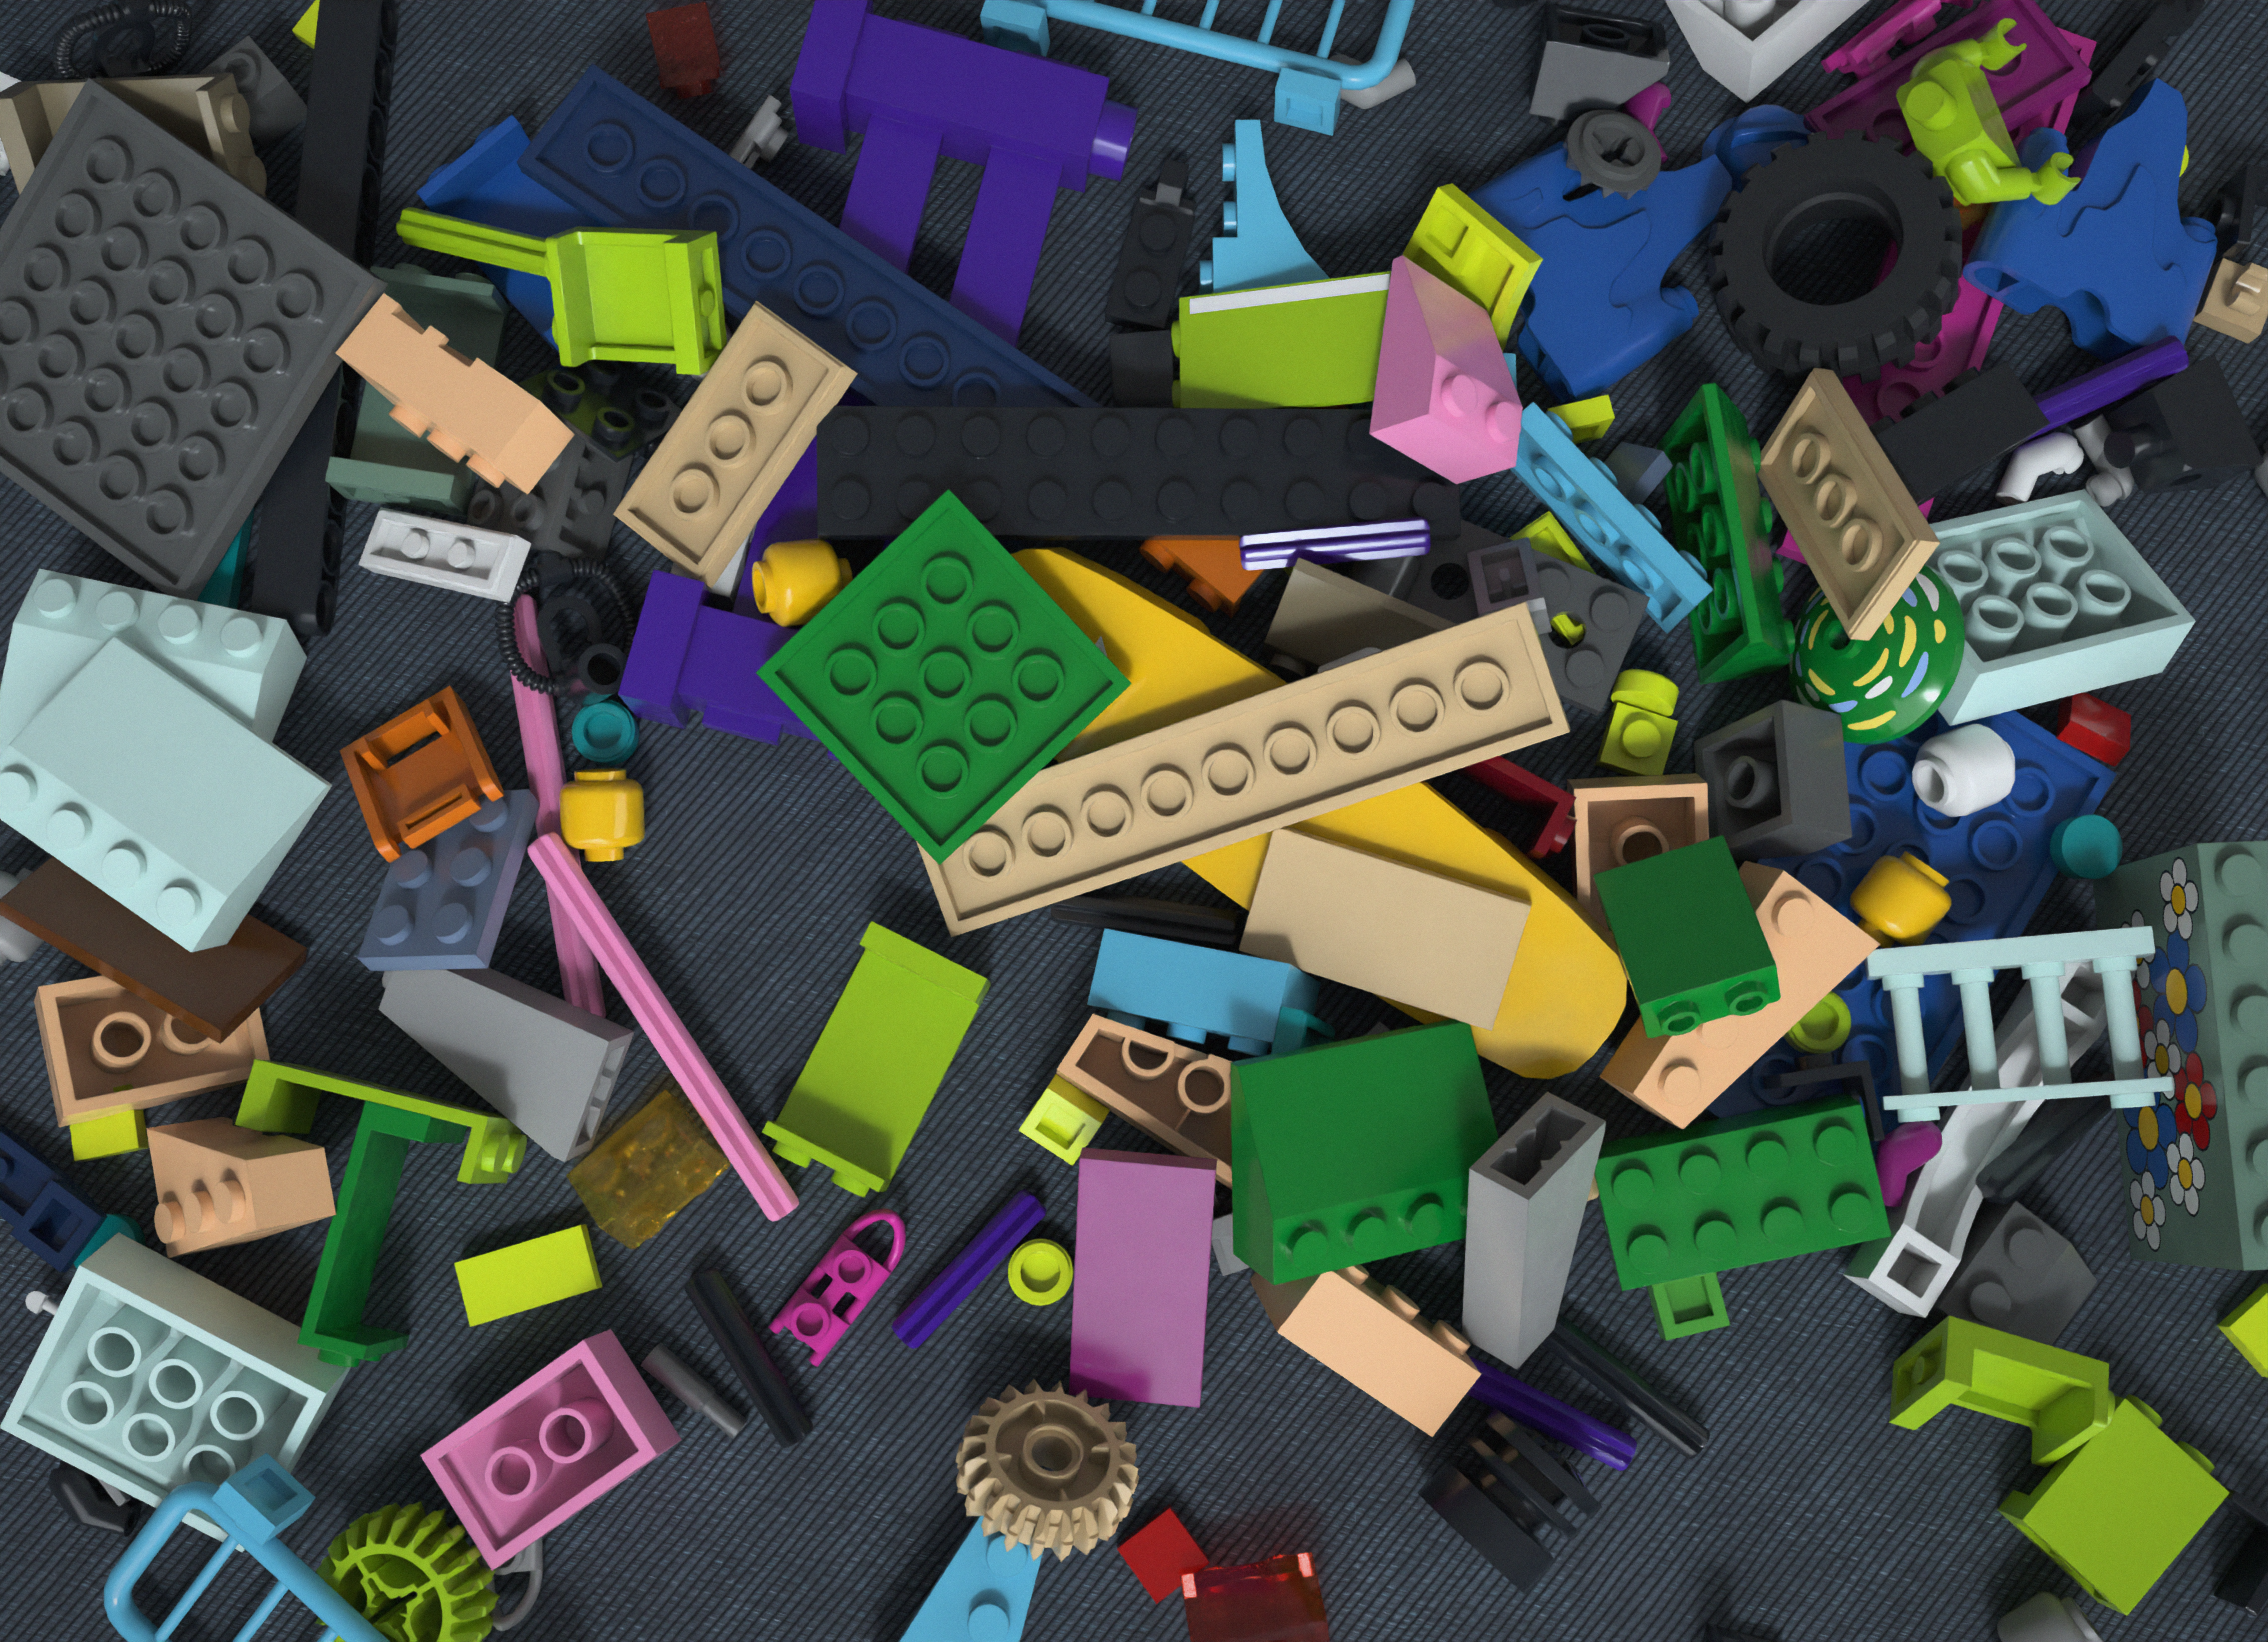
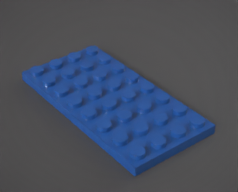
M1937 709L1922 725L1895 740L1873 745L1844 742L1852 829L1851 838L1805 856L1754 859L1752 863L1784 870L1857 925L1862 917L1850 905V897L1853 891L1880 857L1891 855L1900 858L1907 851L1949 880L1944 890L1951 898L1950 909L1922 945L2020 937L2059 872L2050 854V840L2054 830L2062 821L2070 817L2093 815L2117 774L2073 746L2056 739L2057 736L2015 710L1950 726ZM1971 724L1983 725L1996 732L2008 743L2015 757V781L2011 792L2000 802L1966 816L1950 817L1927 806L1918 796L1912 782V771L1919 748L1930 738L1958 727ZM1895 941V943L1891 946V948L1905 947V946H1903V945H1901L1900 943H1898L1897 941ZM1864 959L1831 990L1845 1002L1851 1016V1028L1847 1039L1840 1047L1831 1052H1834L1836 1064L1863 1060L1869 1061L1885 1136L1905 1123L1898 1122L1897 1109L1882 1110L1880 1098L1902 1095L1890 991H1883L1882 979L1867 980ZM2000 969L1993 970L1994 978L1996 977ZM1951 973L1923 976L1925 987L1918 988L1929 1086L1965 1028L1960 985H1952ZM1782 1036L1707 1106L1703 1112L1714 1119L1843 1093L1844 1091L1841 1078L1765 1090L1764 1076L1794 1072L1793 1058L1816 1055L1797 1051ZM1860 1097V1104L1862 1106V1111L1865 1118L1864 1106ZM1879 1141L1870 1142L1874 1162Z

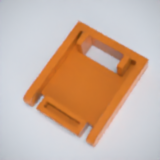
M451 686L446 687L339 750L374 845L389 863L402 856L399 843L402 841L411 849H415L481 810L482 806L478 796L485 794L492 802L505 796L470 712L464 701ZM436 731L441 734L442 737L389 767L388 759Z

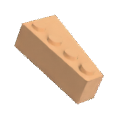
M1745 861L1738 870L1775 960L1781 998L1776 1002L1767 1004L1766 1007L1754 1014L1722 1017L1702 1023L1691 1032L1678 1036L1665 1034L1655 1038H1648L1640 1015L1599 1076L1646 1111L1681 1129H1684L1880 945V943L1784 870Z
M1092 1014L1058 1066L1056 1074L1177 1155L1217 1159L1216 1180L1232 1190L1230 1063L1232 1061L1175 1044L1174 1041Z

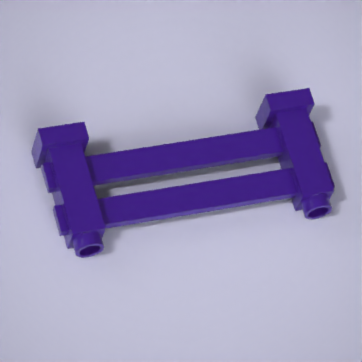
M815 0L790 86L799 143L846 155L852 132L865 135L839 230L906 275H908L940 155L985 167L949 304L1015 348H1017L1059 186L1085 193L1089 174L1121 182L1139 110L1138 107L1108 100L1110 78L1088 72L1089 68L1018 49L1017 52L1004 50L971 41L969 36L902 18H897L896 21L874 15L873 0ZM846 391L836 406L868 405ZM817 434L757 521L732 613L717 609L705 582L653 569L618 695L636 717L686 730L691 709L704 712L701 723L705 728L779 746L783 732L821 742L756 674L805 625L783 627L773 621L769 613L762 614L756 605L752 587L753 564L756 561H762L764 551L771 544L818 538ZM825 540L832 547L834 546L835 540ZM885 540L884 546H883V549H882V552H883L894 540ZM828 750V758L831 760L839 761L837 757L830 750Z

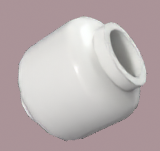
M1980 724L1964 725L1930 738L1919 748L1912 771V782L1918 796L1927 806L1950 817L1966 816L2000 802L2011 792L2015 781V757L2008 743L1992 729Z

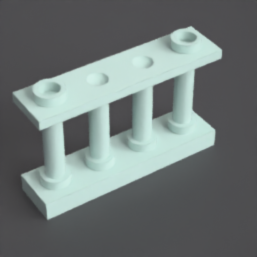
M2152 926L1875 949L1865 958L1867 980L1882 979L1883 991H1890L1902 1088V1095L1880 1097L1882 1110L1897 1109L1898 1122L1900 1123L1940 1120L1939 1106L2110 1095L2111 1109L2156 1106L2154 1092L2174 1091L2172 1077L2144 1078L2130 972L2138 970L2136 958H2145L2155 953ZM2093 962L2094 974L2102 975L2115 1081L2072 1084L2059 977L2066 976L2064 964ZM2021 968L2022 978L2030 979L2043 1086L2000 1088L1988 983L1994 982L1993 970ZM1951 973L1952 985H1960L1972 1091L1930 1093L1918 988L1925 987L1923 977L1925 975Z

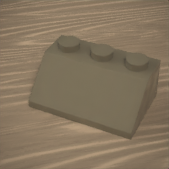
M1298 557L1264 641L1261 656L1271 660L1269 666L1277 673L1294 680L1305 678L1306 675L1317 674L1319 667L1366 647H1375L1383 651L1457 624Z

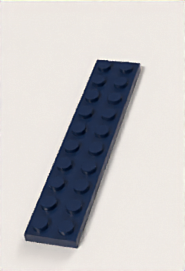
M593 63L517 160V164L523 174L602 227L716 231L724 309L743 321L756 301L767 307L858 373L846 391L868 406L1104 408Z

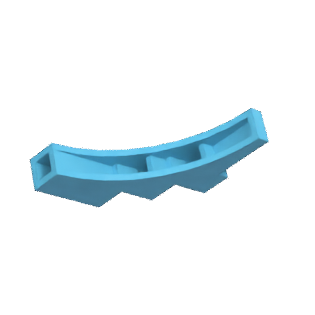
M1236 120L1233 143L1222 144V181H1234V201H1223V237H1213L1211 260H1200L1199 294L1205 295L1330 279L1305 251L1280 208L1266 167L1261 121ZM1503 353L1517 391L1516 354ZM1373 401L1349 404V409H1373Z

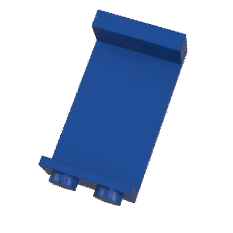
M513 115L509 116L499 125L486 128L479 134L474 145L454 162L444 164L434 170L427 179L426 184L416 192L431 212L543 238L576 226L602 227L521 172L517 160L531 142L521 124ZM473 260L560 357L559 347L552 335L554 308L551 285L547 277Z

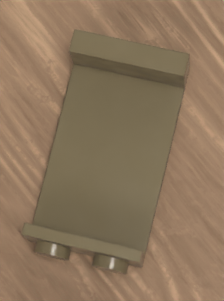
M233 73L93 79L114 91L266 197L267 177L265 167L260 158L255 156L248 130L250 125L248 104L245 98L238 93ZM87 79L22 81L0 92V138L19 195L22 193Z

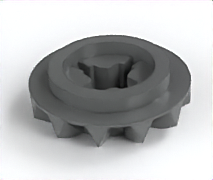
M1594 110L1578 117L1570 127L1562 145L1569 153L1566 167L1581 172V186L1590 183L1599 186L1603 199L1615 191L1626 200L1630 199L1638 190L1647 191L1657 177L1661 167L1660 149L1649 130L1636 119L1613 110ZM1618 148L1622 149L1619 160L1615 159L1608 163L1601 157L1602 154L1606 155L1610 151L1615 152Z

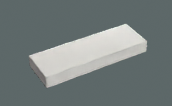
M380 507L359 565L374 573L510 603L531 543L514 534Z

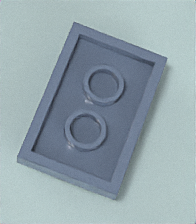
M529 789L503 790L505 796L494 802L485 794L478 796L482 806L481 810L415 849H411L404 841L399 843L402 856L390 864L357 957L370 971L484 969L489 967L540 803Z

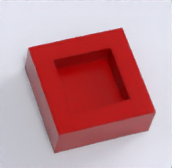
M2085 692L2067 696L2059 704L2056 739L2113 767L2130 750V714Z
M1170 1504L1117 1544V1550L1156 1604L1210 1563L1209 1557Z

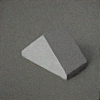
M1529 537L1467 553L1479 617L1527 600L1538 635L1552 632Z

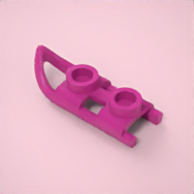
M1899 0L1822 60L1823 69L1826 73H1831L1836 68L1845 74L1854 72L1858 81L1892 61L1888 51L1895 46L1897 40L1900 39L1904 46H1908L1931 33L1937 27L1933 15L1941 10V2L1970 9L1973 6V0Z
M887 1208L872 1210L860 1216L848 1226L768 1326L776 1334H779L784 1326L787 1327L798 1340L805 1342L815 1350L808 1359L814 1366L818 1367L897 1266L903 1254L906 1241L905 1224L897 1212ZM880 1220L887 1221L894 1230L892 1249L883 1265H880L852 1242L867 1226ZM828 1274L832 1278V1282L820 1298L817 1299L811 1292L822 1278ZM846 1292H850L856 1299L840 1318L833 1312V1308Z

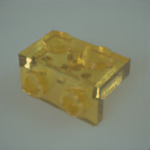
M665 1089L566 1176L598 1227L629 1249H636L645 1240L655 1236L664 1224L692 1199L708 1190L714 1180L730 1167V1162L724 1153L706 1139L680 1100Z

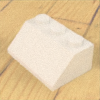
M1869 0L1665 1L1702 69L1744 102L1748 103Z

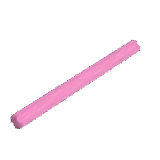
M522 594L518 598L517 603H515L516 607L513 608L515 613L512 614L515 617L513 620L515 626L513 628L516 630L514 634L516 635L515 641L518 642V652L522 654L521 657L524 658V662L528 663V667L532 668V671L534 670L537 674L540 673L548 677L549 671L546 655L537 636L536 621L539 615L537 602L530 595ZM511 674L531 793L540 803L535 819L537 835L540 838L545 834L555 832L562 839L559 793L561 787L567 783L553 695H547L545 692L540 694L538 689L531 691L530 686L524 687L523 681H517V676ZM566 845L582 870L579 850ZM546 883L565 1001L572 1006L580 1007L592 1014L605 1018L606 1010L597 959Z
M551 832L536 839L527 847L529 857L766 1217L772 1222L780 1220L797 1208L799 1205L798 1197L560 836L555 832Z

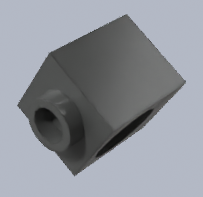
M249 35L199 72L200 74L233 73L238 93L245 98L250 112L248 130L264 150L307 118V105Z

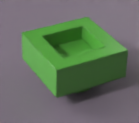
M1716 1272L1647 1286L1660 1339L1667 1341L1730 1325Z

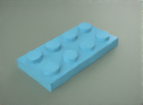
M1532 402L1522 411L1516 467L1509 469L1620 585L1650 597L1645 611L1668 634L1714 590L1705 581L1707 579L1705 569L1690 553L1684 550L1677 552L1660 534L1662 532L1661 524L1651 511L1638 503L1633 506L1616 488L1618 485L1616 477L1601 460L1595 457L1588 459L1573 444V434L1570 428L1558 415L1551 411L1544 413Z

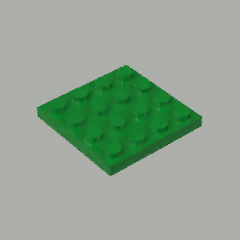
M949 489L756 672L939 865L1132 684Z

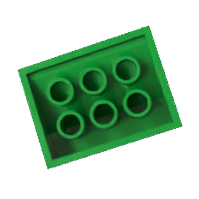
M1716 383L1703 384L1657 445V450H1662L1673 465L1662 480L1675 550L1677 552L1684 550L1695 557L1707 573L1705 581L1714 589L1687 615L1700 685L1773 675L1791 662L1790 655L1793 654L1795 649L1794 628L1791 620L1788 617H1783L1779 594L1782 592L1784 585L1783 569L1779 558L1776 556L1771 557L1767 534L1770 533L1772 528L1771 506L1766 496H1760L1756 477L1761 466V453L1758 441L1754 436L1749 437L1745 416Z
M1449 1019L1230 1062L1233 1255L1272 1285L1466 1238L1469 1168L1499 1140L1470 1024Z

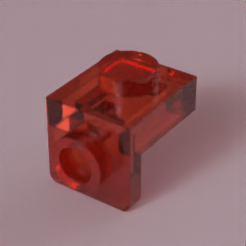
M701 2L646 13L661 75L658 76L660 88H676L678 99L713 93L711 80L725 78L708 3Z

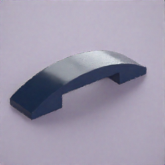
M0 1123V1217L15 1227L10 1235L59 1272H67L108 1216L64 1171Z

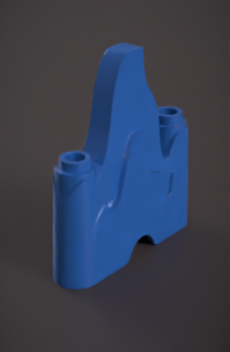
M2155 78L2137 88L2129 105L2118 121L2089 139L2078 153L2069 174V167L2062 173L2070 178L2079 177L2081 181L2057 204H2043L2032 193L2027 199L1992 202L1963 267L1962 274L1966 281L2023 315L2035 313L2044 305L2058 307L2066 314L2070 321L2071 336L2074 344L2107 364L2170 335L2176 336L2185 345L2217 252L2218 240L2214 235L2216 228L2211 222L2198 217L2180 219L2177 202L2178 187L2187 138L2188 115L2182 94L2159 78ZM2038 127L2031 130L2029 136L2023 138L2016 149L2022 167H2027L2031 173H2035L2054 153L2064 152L2069 154L2066 146L2067 138L2058 130L2048 127Z
M1559 141L1467 194L1469 198L1543 258L1519 306L1523 316L1524 327L1516 344L1518 351L1558 405L1561 406L1596 397L1658 354L1671 341L1692 328L1693 319L1699 315L1698 305L1693 295L1681 285L1673 289L1668 287L1661 288L1660 285L1667 269L1707 230L1719 214V207L1726 194L1731 191L1732 176L1715 154L1697 164L1677 171H1659L1647 191L1638 190L1628 200L1621 197L1616 191L1603 199L1599 188L1588 195L1568 202L1564 199L1581 186V172L1566 167L1569 153L1562 146L1564 142Z

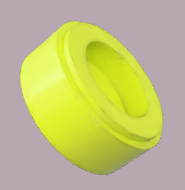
M1629 669L1617 675L1611 700L1614 704L1620 702L1669 717L1674 712L1679 689L1672 680L1661 674L1648 670Z
M1046 1238L1033 1239L1021 1245L1012 1255L1008 1266V1279L1014 1293L1023 1301L1039 1306L1054 1303L1062 1298L1068 1291L1074 1275L1073 1262L1067 1250L1059 1243Z

